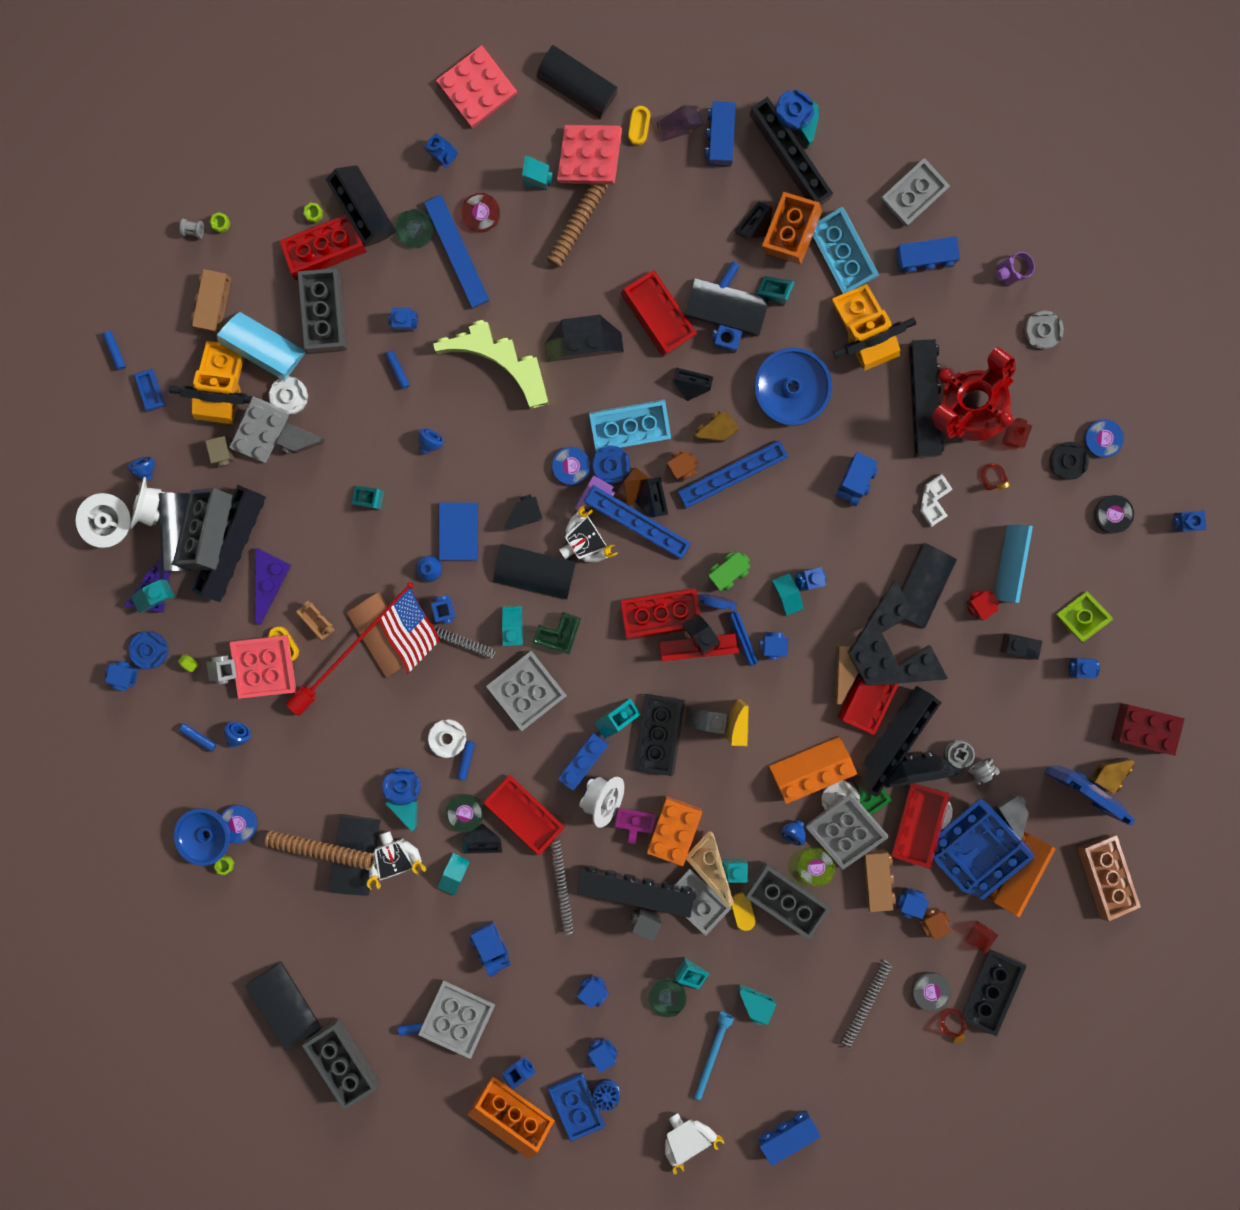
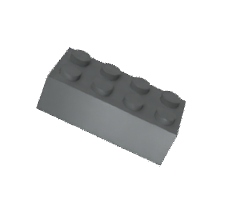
M337 268L298 271L304 349L309 353L348 350L341 273Z
M215 488L190 491L174 565L192 571L216 570L219 563L220 550L223 545L225 528L228 524L227 519L232 506L233 495Z
M766 861L744 891L747 899L809 941L831 910L828 903Z
M340 1018L308 1037L302 1045L343 1110H346L377 1090L380 1083L379 1079Z

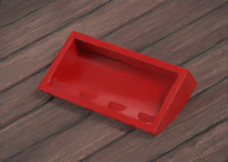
M655 270L622 290L621 296L663 357L697 334Z
M858 673L837 718L875 735L899 683L866 686Z
M511 775L482 803L537 856L565 828Z
M915 783L910 785L892 852L893 858L928 869L931 868L951 793Z

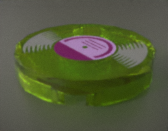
M813 847L807 849L798 859L797 870L799 876L805 883L811 886L825 885L832 880L835 874V861L822 848Z

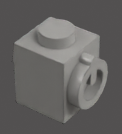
M228 655L211 657V661L206 662L209 681L225 684L229 683L228 680L237 678L234 659H229Z

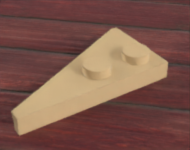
M708 831L688 853L686 860L727 907H731L734 902L714 834Z

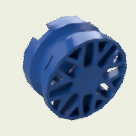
M603 1079L595 1085L593 1093L595 1105L604 1111L612 1110L618 1105L620 1090L616 1082L611 1079Z

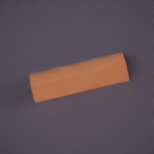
M376 593L348 611L347 615L361 635L388 606L381 594ZM378 622L363 638V641L387 678L405 666L398 653L388 641L380 622Z
M1117 835L1101 838L1077 847L1100 919L1111 921L1141 908Z

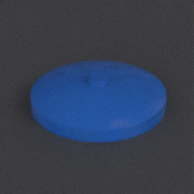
M785 348L773 353L762 363L756 374L754 392L760 409L767 417L779 424L797 426L814 420L824 411L831 397L832 379L827 366L816 354L802 348Z

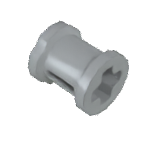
M183 218L180 222V235H191L202 239L204 234L203 221H198L197 223Z

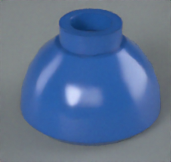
M428 428L420 429L418 434L420 451L429 454L430 451H436L442 447L444 440L441 435Z
M142 457L131 462L127 468L133 476L141 478V480L143 477H146V481L153 478L152 473L155 469V461L152 457Z
M424 556L416 564V574L424 582H434L441 576V562L434 556Z
M230 722L225 726L224 736L227 745L235 748L245 744L250 739L251 732L242 723Z
M799 820L786 824L780 830L781 836L794 845H803L806 839L805 825Z

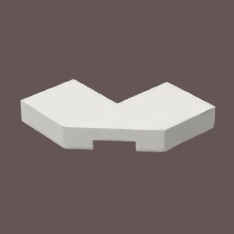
M940 474L924 486L920 513L930 527L947 517V514L937 500L953 489L943 474Z

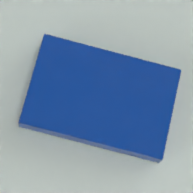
M439 503V560H478V503Z
M583 1072L548 1087V1092L570 1142L605 1127V1122L599 1108L594 1103L592 1092Z

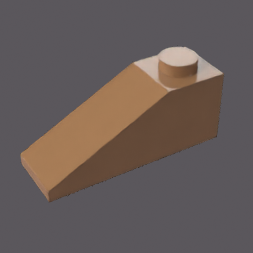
M836 646L834 702L836 704H842L858 675V671L847 653L851 646Z

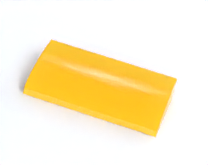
M737 700L734 704L726 725L725 738L731 746H747L749 706L742 700Z

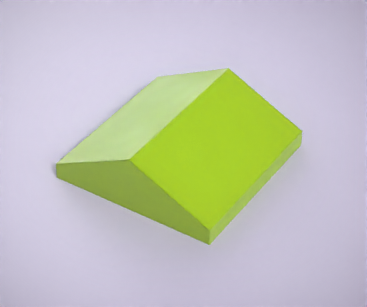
M1087 591L1057 613V617L1066 629L1082 643L1113 620L1110 614Z

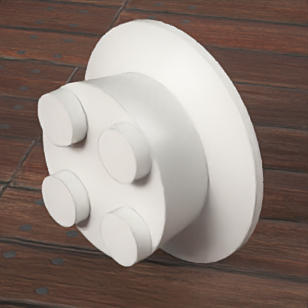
M143 477L138 495H136L129 529H132L138 521L151 527L156 525L159 519V510H157V507H159V493L165 492H162L161 489L147 488L146 477Z
M100 493L88 497L82 502L76 514V527L80 536L87 543L95 547L106 548L118 544L126 537L130 528L131 518L127 506L122 500L111 494Z
M616 776L606 781L602 777H598L595 780L590 779L588 781L587 791L581 799L579 806L583 808L585 813L593 815V823L596 827L602 828L606 826L617 813L624 795L623 779Z

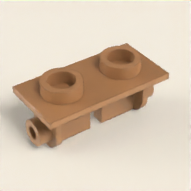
M307 601L295 613L322 641L335 631L332 627L333 624H330L324 616L320 615L313 602Z

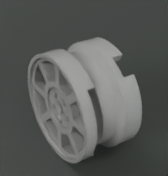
M954 740L945 748L946 760L957 768L968 767L974 761L975 752L973 747L962 740Z
M992 758L983 759L969 768L968 772L973 774L976 785H980L981 781L986 783L993 779L994 774L997 776L1000 773L998 767L992 764Z

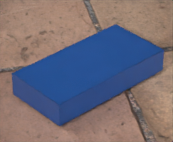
M149 369L134 374L145 411L150 412L165 407L155 371Z

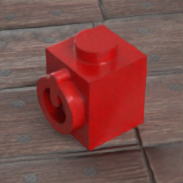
M989 589L987 591L980 592V590L973 592L969 595L970 599L966 601L969 605L967 606L968 611L972 616H976L981 621L999 611L997 607L999 602Z

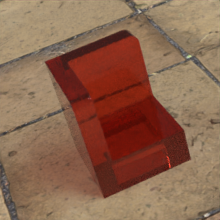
M977 921L968 934L966 941L987 954L998 934Z

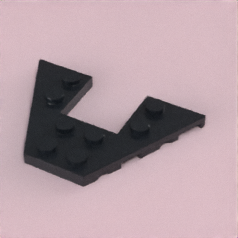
M892 580V584L884 597H881L879 600V605L877 608H874L869 616L866 626L859 632L855 643L851 645L847 652L863 683L866 686L948 679L932 647L929 645L899 664L895 659L882 633L912 615L913 611L897 580Z

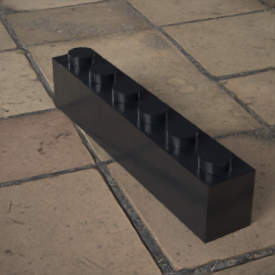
M766 97L754 105L749 116L804 197L819 202L820 205L829 201L833 192L791 130L778 120L775 107L770 99Z
M936 339L912 340L909 343L915 458L938 457L944 451V441L941 440L942 432L934 426L932 420L934 411L942 404L939 402L941 384L938 383L940 364H937L939 345L936 344Z
M237 485L231 501L232 506L228 514V524L225 528L216 570L200 571L192 589L193 592L201 597L221 602L226 594L229 581L234 575L235 567L241 559L245 544L249 540L251 530L256 524L257 516L264 506L266 496Z
M916 686L909 694L904 705L899 708L893 721L888 724L882 737L877 740L873 750L866 756L864 763L856 771L857 775H854L852 781L877 798L942 702L932 694Z
M587 866V868L581 870L578 894L678 916L691 917L695 891H692L690 887L681 886V888L673 887L672 883L668 882L658 884L654 883V880L650 878H643V880L635 879L636 876L631 874L621 876L617 875V872L613 870L598 871V868L594 866Z

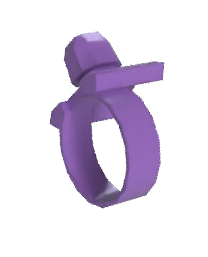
M1018 252L998 264L999 270L995 276L997 280H1004L1005 285L1010 286L1019 280H1025L1033 274L1035 270L1034 261L1027 253ZM1015 256L1021 257L1027 263V276L1016 273L1014 270Z

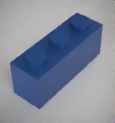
M713 101L712 107L708 108L707 120H711L710 127H707L706 139L710 140L709 147H706L705 159H709L708 165H732L735 102Z
M957 236L900 244L896 248L899 272L905 271V274L914 273L917 271L916 269L924 268V271L934 270L936 266L950 268L955 266L960 260Z
M593 731L559 775L558 780L574 791L608 747L609 742Z
M808 1111L797 1113L788 1122L780 1123L775 1130L763 1133L758 1142L770 1165L773 1166L821 1138V1135Z

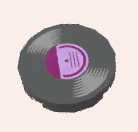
M926 972L919 975L915 983H913L912 995L915 1002L922 1009L937 1011L949 1002L951 988L948 981L942 975L936 972Z

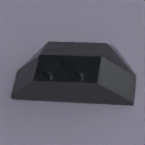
M601 315L562 319L545 342L548 362L624 352L621 332Z
M933 751L921 753L922 756L917 757L905 755L884 787L891 788L960 776L962 771L939 755L933 754Z

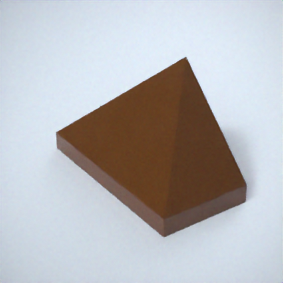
M635 467L614 497L631 507L638 497L644 481L651 478Z

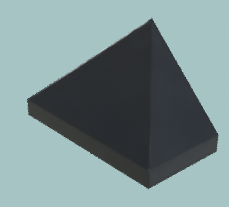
M758 202L735 229V232L746 238L766 236L771 225L772 207Z
M676 367L673 382L686 400L689 401L711 390L713 376Z
M661 477L646 479L636 500V503L652 517L668 515Z
M483 823L462 839L464 854L502 853L501 838Z

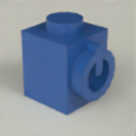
M437 133L423 147L432 159L445 168L459 154L450 142Z
M392 308V314L388 315L389 325H392L395 332H414V328H418V313L411 308Z
M1205 510L1174 513L1173 527L1175 531L1206 530Z
M822 567L797 572L795 575V584L800 591L826 586V574Z
M449 595L433 599L431 606L435 622L441 621L442 625L453 622L452 618L457 617L453 599H450Z
M766 632L763 640L759 642V651H762V655L767 656L769 660H778V656L787 657L788 637H784V633Z
M1070 658L1068 666L1069 677L1096 679L1100 671L1098 660Z
M118 660L117 663H111L105 671L106 683H109V687L113 689L127 691L128 688L135 686L139 668L129 666V662Z
M908 888L907 890L903 889L902 894H899L896 904L903 916L908 918L915 916L923 919L929 901L925 898V893Z
M593 974L589 978L585 977L579 985L581 988L577 991V997L591 1009L594 1006L599 1007L609 994L605 985L606 982L601 977H595Z
M605 1038L601 1040L596 1039L589 1045L587 1058L592 1066L595 1065L600 1073L616 1064L618 1052L609 1039L607 1041Z
M524 1057L502 1074L506 1084L510 1088L515 1089L536 1074L533 1064Z

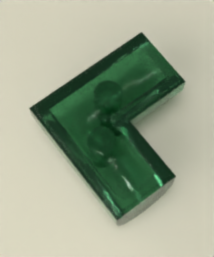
M563 612L557 630L538 625L533 643L570 655L581 618Z

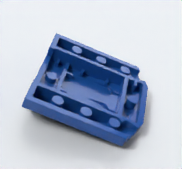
M1061 765L1048 766L1044 772L1057 782L1073 788L1093 801L1091 805L1107 816L1129 826H1132L1135 819L1127 812L1122 803L1104 792L1102 787L1096 783L1088 781L1087 777L1080 772H1075Z
M981 798L941 830L934 855L935 862L963 892L976 895L982 900L1035 857L1021 838Z

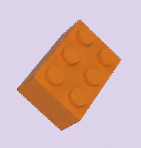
M783 192L762 245L765 254L801 265L822 213L820 203Z
M665 796L653 829V834L646 849L647 854L684 866L703 813L702 809Z

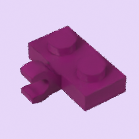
M618 807L615 827L629 829L627 842L635 844L637 831L653 834L656 814Z

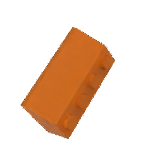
M839 736L769 765L783 801L786 804L857 775L851 757Z
M1025 831L1021 840L1035 856L1034 859L993 891L989 897L994 903L1018 917L1021 916L1056 850L1053 846Z
M494 1076L476 1098L467 1114L528 1159L538 1153L555 1121Z

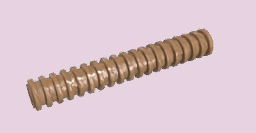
M608 184L589 185L590 188H587V193L583 195L584 199L580 200L581 204L577 205L578 209L574 210L575 214L571 215L572 219L568 220L569 224L565 225L566 229L562 230L563 234L559 236L560 239L553 246L554 250H551V255L547 256L551 264L562 267V262H565L568 251L570 252L572 250L571 246L575 245L574 241H577V236H580V231H583V225L586 226V220L590 219L589 215L593 214L592 210L596 209L595 205L599 204L598 200L602 199L601 195L605 194L604 190L608 189Z
M272 830L265 837V846L267 848L271 847L272 849L289 853L293 852L299 855L304 854L306 857L326 859L328 862H337L338 864L354 866L355 868L359 867L360 869L365 868V870H370L374 863L373 853H362L360 850H351L343 846L329 845L328 843L311 839L307 840L306 838L289 834L285 835L284 833Z

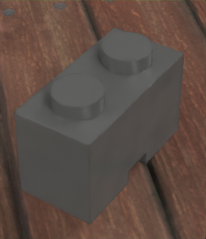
M642 907L634 910L630 918L632 932L654 942L661 926L660 915Z

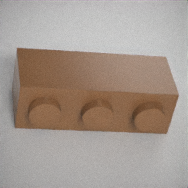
M203 269V274H200L199 293L195 296L196 308L195 312L191 315L192 326L197 330L217 334L220 332L231 283V277L227 274Z
M885 849L872 850L863 855L867 909L870 912L893 910V904H896L894 892L892 893L891 885H894L893 874H890L892 856Z

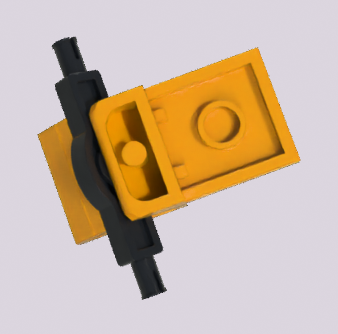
M868 284L832 298V304L848 332L849 342L843 345V348L833 351L834 358L837 359L846 354L851 355L855 353L864 371L899 357L900 347L896 335L916 325V320L912 317L906 321L891 324L885 310L880 308Z
M206 341L200 368L196 370L193 386L184 385L179 387L170 385L169 393L192 398V415L195 420L233 424L237 405L249 404L252 396H247L246 393H241L238 384L244 357L219 342Z

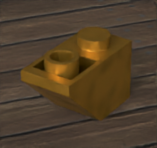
M726 410L722 413L718 411L710 417L712 421L709 424L703 423L695 430L697 434L694 437L697 440L724 442L739 430V426Z
M1121 758L1099 763L1089 780L1107 792L1115 794L1122 788L1123 780L1132 772L1135 762L1128 758Z

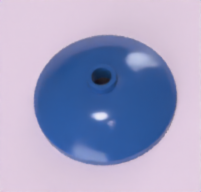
M196 808L186 812L178 820L174 829V842L178 852L185 860L194 865L206 866L219 861L226 854L230 845V831L225 820L217 812L207 808Z

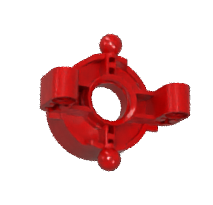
M996 347L987 358L988 369L986 371L974 370L966 373L960 371L955 375L950 368H943L939 371L938 378L941 382L946 383L943 389L942 404L934 411L932 420L934 426L949 438L956 435L965 440L982 441L996 436L1005 427L1012 424V404L1008 387L1014 382L1011 377L1016 371L1015 358L1000 347ZM975 390L983 391L989 396L987 403L977 409H970L963 404L965 396Z

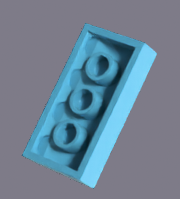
M843 207L818 221L813 238L843 294L863 286L880 276Z
M241 312L232 317L217 334L219 343L283 381H286L306 353V350Z
M664 399L589 412L596 452L608 445L621 448L671 439Z
M1007 525L994 593L998 601L1019 603L1033 526Z

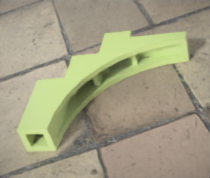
M484 320L473 322V325L469 326L471 334L460 333L456 335V338L449 339L445 337L438 339L437 343H433L437 354L449 352L471 353L483 356L497 363L518 382L526 396L530 409L549 405L537 357L526 356L521 358L522 361L518 362L513 340L503 338L497 340V343L494 344L488 322H484Z

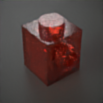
M1021 418L1013 419L1012 424L1006 428L1002 443L1017 449L1025 448L1032 425L1027 424L1028 421Z

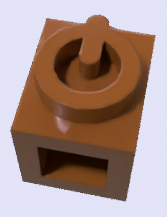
M680 450L671 456L673 459L666 464L675 480L680 479L681 482L697 473L695 464L698 462L692 453L689 454L687 451L682 453Z
M938 908L926 910L923 919L919 921L927 938L932 937L935 941L952 933L948 925L950 920L946 912H941Z

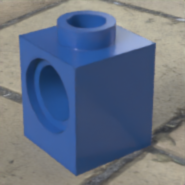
M720 325L718 330L714 329L712 341H715L713 347L736 353L742 331ZM723 334L731 337L729 343H724L721 340Z

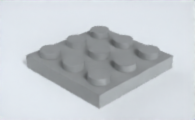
M532 650L486 686L521 731L567 696Z
M851 792L806 824L809 832L843 870L888 839V834Z
M443 980L418 1035L471 1059L495 1007V1003Z

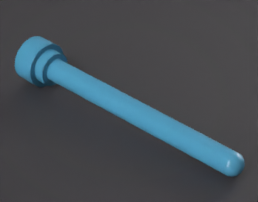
M719 1013L717 1019L719 1027L694 1095L697 1101L701 1100L725 1031L733 1023L734 1017L728 1013Z

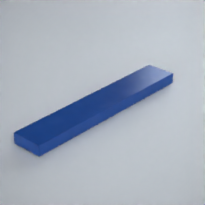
M442 195L424 202L472 309L489 302V297Z
M779 440L677 493L685 509L788 458V455Z
M592 485L583 501L679 559L684 557L691 545V542L595 485Z

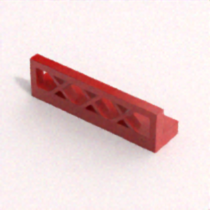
M736 634L716 635L720 641V646L705 656H702L691 638L660 641L661 661L737 654L739 649L737 647Z

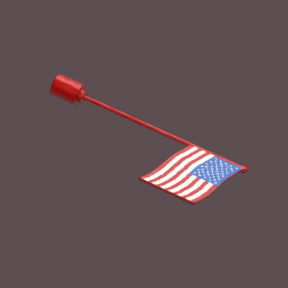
M407 583L408 586L312 687L301 686L286 702V705L293 713L298 716L302 715L316 700V692L314 691L316 687L378 622H380L388 641L402 659L407 674L431 651L440 640L435 627L420 607L412 590L414 587L413 583Z

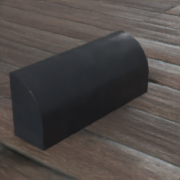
M553 44L537 71L538 79L599 119L602 118L617 95V86Z
M357 165L335 168L325 179L365 246L377 244L396 232Z

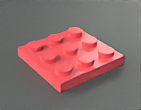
M482 45L436 80L471 128H474L517 95V90Z
M565 125L557 181L559 183L615 184L622 134L621 126Z
M288 635L229 642L231 656L234 659L237 678H235L238 699L295 693L297 691Z

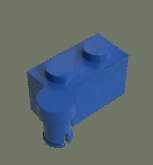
M856 452L849 463L841 482L842 485L839 486L835 496L848 501V504L856 507L860 498L863 495L866 496L870 490L871 485L868 484L870 479H874L878 471L875 468L878 461Z
M493 921L472 931L470 942L474 949L477 948L480 954L478 955L479 961L482 966H485L490 977L498 974V971L511 966L508 959L510 956Z

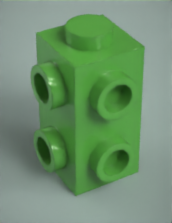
M732 551L724 557L725 562L719 566L717 563L709 569L710 574L708 577L719 591L722 589L727 591L734 585L733 580L737 577L742 579L749 573L747 569L751 567L748 564L750 559L744 552L742 554L740 552L734 554Z

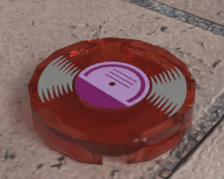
M475 193L464 201L462 217L465 224L471 230L487 232L498 224L500 208L497 201L491 195Z

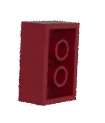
M1120 703L1111 740L1175 756L1185 718Z

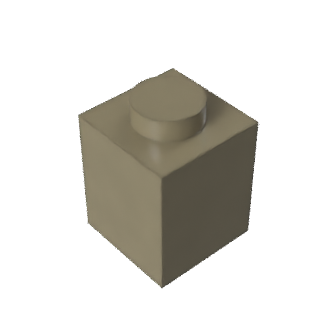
M223 436L205 441L211 464L224 467L230 465L229 462L235 461L233 451L229 448L231 443L228 437Z

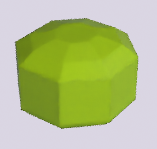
M309 203L304 207L303 215L309 222L318 223L323 218V210L317 203Z
M220 212L213 214L209 221L212 229L219 233L228 231L231 224L228 216Z
M186 654L182 655L178 660L179 665L188 672H194L198 667V663Z
M224 855L219 861L214 863L215 871L221 875L228 874L234 867V861L230 856Z

